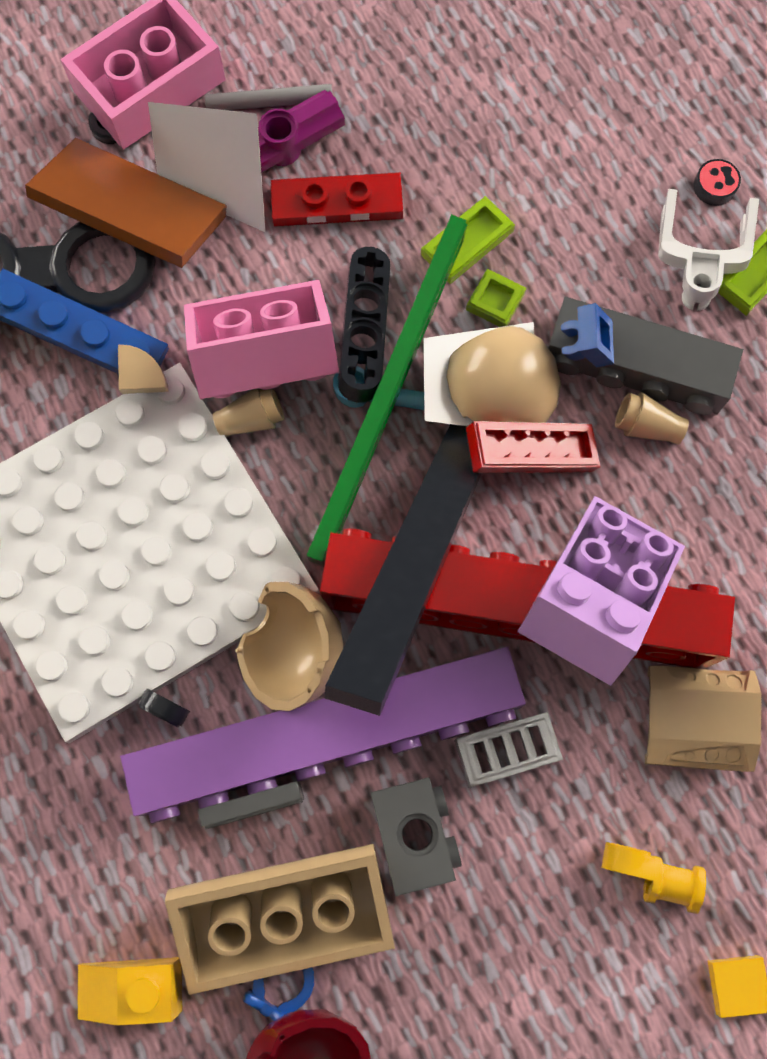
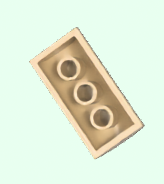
M374 844L170 888L165 897V904L189 995L395 949Z

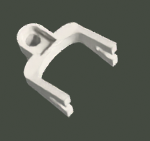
M668 189L665 205L661 213L658 257L667 265L684 269L682 302L690 310H693L694 304L698 303L697 311H701L707 308L711 299L717 295L723 281V274L738 273L747 269L753 256L759 199L750 198L746 207V214H743L741 219L740 247L731 250H707L682 244L673 237L672 228L677 190Z

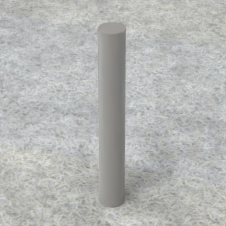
M332 84L205 94V106L210 109L241 110L298 105L324 89L332 93Z

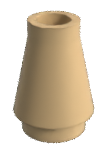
M252 389L223 409L212 413L219 435H225V437L275 429V423L284 420V413L274 389Z
M642 392L638 395L628 393L621 402L615 419V427L623 430L625 436L667 441L679 445L684 439L689 425L687 418L677 415Z

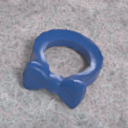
M313 967L302 969L304 985L301 992L295 998L283 1002L279 1006H275L265 999L264 978L253 980V989L244 993L243 1002L260 1011L263 1016L275 1021L287 1013L296 1011L310 998L315 984Z

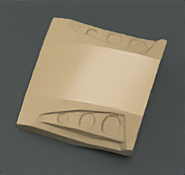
M648 666L647 676L649 677L650 686L649 730L645 764L739 772L755 771L761 747V690L755 671Z

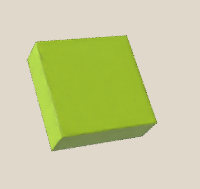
M487 269L469 299L466 311L498 327L507 326L522 301L527 288Z

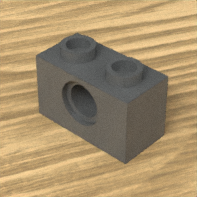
M430 777L370 792L395 897L456 881L453 868L461 867L462 863L455 837L445 838L440 818L448 816L449 813L442 786L432 788ZM413 819H422L431 828V840L422 849H412L403 841V828Z

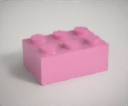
M177 0L147 1L60 59L74 93L90 112L96 116L97 120L112 135L123 150L152 131L148 102L189 106L226 80L219 46Z
M319 280L184 305L187 353L200 399L211 397L227 398L237 392L258 388L268 390L284 383L300 380L316 381L327 375L339 373L332 325Z

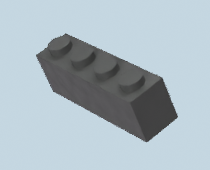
M564 297L548 349L555 357L558 372L566 375L581 373L595 377L598 383L609 388L625 386L641 391L657 402H663L667 399L684 404L688 411L699 415L718 414L730 400L744 349L600 307L613 322L614 364L595 367L585 357L581 360L573 361L562 354V347L574 345L578 341V335L568 337L561 331V325L569 320L578 321L577 307L588 305L589 303Z

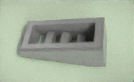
M548 712L454 740L468 788L563 760ZM538 726L546 751L545 755L538 757L528 729ZM518 731L528 759L522 762L518 760L510 735ZM501 737L509 762L508 766L502 768L492 739ZM483 743L491 771L482 773L474 745Z

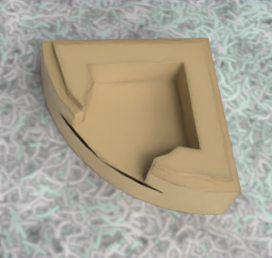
M118 345L119 390L122 394L169 392L167 379L152 356L137 347Z

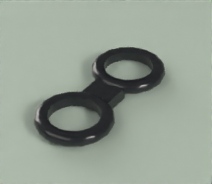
M78 222L63 233L56 245L16 248L9 237L0 232V256L3 269L53 292L60 293L62 296L99 313L124 309L139 299L153 279L156 259L154 255L132 246L137 259L134 272L128 281L112 291L104 293L88 292L72 281L70 274L72 257L77 249L88 240L110 235L82 222Z

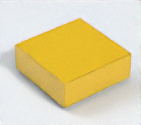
M754 955L707 960L717 1016L726 1018L767 1013V976L763 957Z

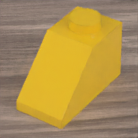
M179 957L78 964V1020L117 1026L172 1022L182 1012V966Z

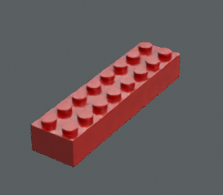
M343 529L342 534L330 532L320 594L332 610L360 614L397 536L392 537L391 542L372 539L371 533L360 529ZM452 544L419 624L536 643L520 634L518 630L557 561L541 560L539 565L520 563V557L505 552H492L490 557L470 555V549L467 547ZM668 583L640 648L633 659L705 669L730 658L735 597L719 594V588L712 585L690 584L688 589L671 587Z

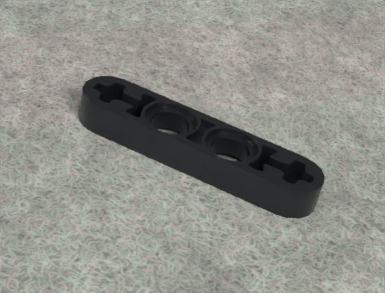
M375 247L357 249L352 254L348 272L338 388L345 398L356 403H364L373 399L383 373L390 259L385 252ZM365 266L373 267L374 275L372 282L364 281ZM360 298H368L373 300L378 308L373 311H364L358 308L354 302ZM357 334H365L374 340L375 345L369 348H361L355 345L351 338ZM357 364H366L364 369L365 384L356 383L355 372Z

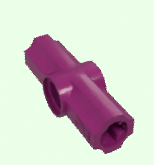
M324 89L289 110L272 109L262 115L258 127L261 173L274 165L287 166L294 163L302 149L345 125L344 115L331 91L327 92ZM279 137H285L284 139H281V140H275L276 138H279Z

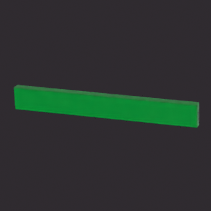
M452 214L310 545L306 555L310 562L324 567L330 532L340 534L464 242L467 229L465 219Z

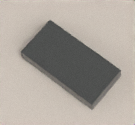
M296 781L198 809L201 827L211 829L299 804L305 798L301 782Z

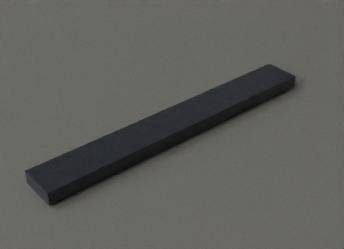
M450 424L325 685V699L378 716L381 715L482 474L473 472L466 432L467 426Z

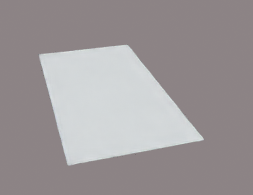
M148 102L157 174L227 205V216L266 232L257 114Z

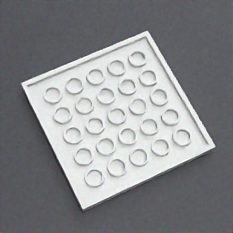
M181 363L163 372L167 379L169 392L123 394L0 463V622L66 743L75 741L138 703L146 689L156 692L240 642L244 633L251 632L257 628L265 618L267 607L265 604L258 602L265 584L269 582H290L303 585L320 594L318 587L225 435H219L211 412L203 399L199 398L197 389Z

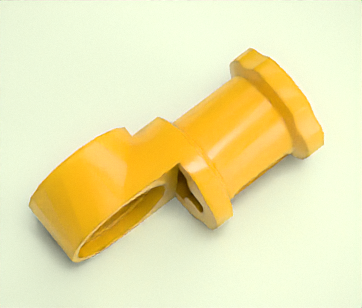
M606 842L601 868L645 879L643 886V899L645 902L654 904L656 900H663L684 905L690 913H699L706 892V871L704 867L693 866L690 870L663 863L661 857L653 856L651 852Z

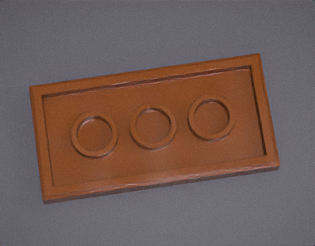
M76 137L25 185L27 198L180 268H183L226 217L227 205Z

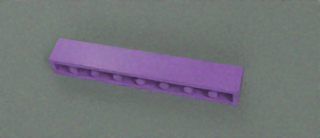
M507 646L396 678L380 716L323 698L291 711H277L120 757L133 816L149 815L150 822L156 823L180 816L179 806L198 801L199 808H205L229 801L227 792L247 787L248 795L278 787L276 778L295 773L297 781L307 780L326 774L325 764L342 759L345 768L374 760L373 750L391 746L393 754H397L422 746L420 741L422 736L439 732L440 739L446 740L469 733L467 724L486 718L488 727L517 719L514 710L522 708L526 702L509 647Z

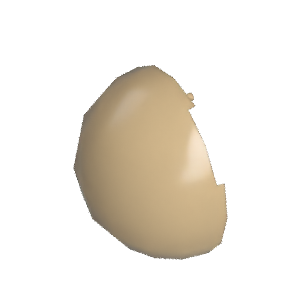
M506 326L482 333L459 346L449 359L446 377L451 399L464 418L467 416L472 421L546 423L557 407L561 382L555 357L541 338L521 327Z
M269 582L265 584L258 600L260 604H265L267 607L265 618L257 628L243 634L235 652L237 653L243 680L254 697L272 710L291 711L307 705L325 692V685L343 650L341 623L325 600L314 591L295 583Z

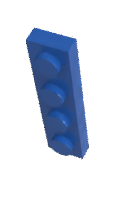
M3 268L0 271V321L117 374L118 345L137 347L147 352L161 366L169 350L167 343Z

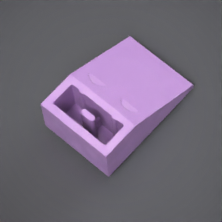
M594 496L518 632L612 686L637 654L685 546Z

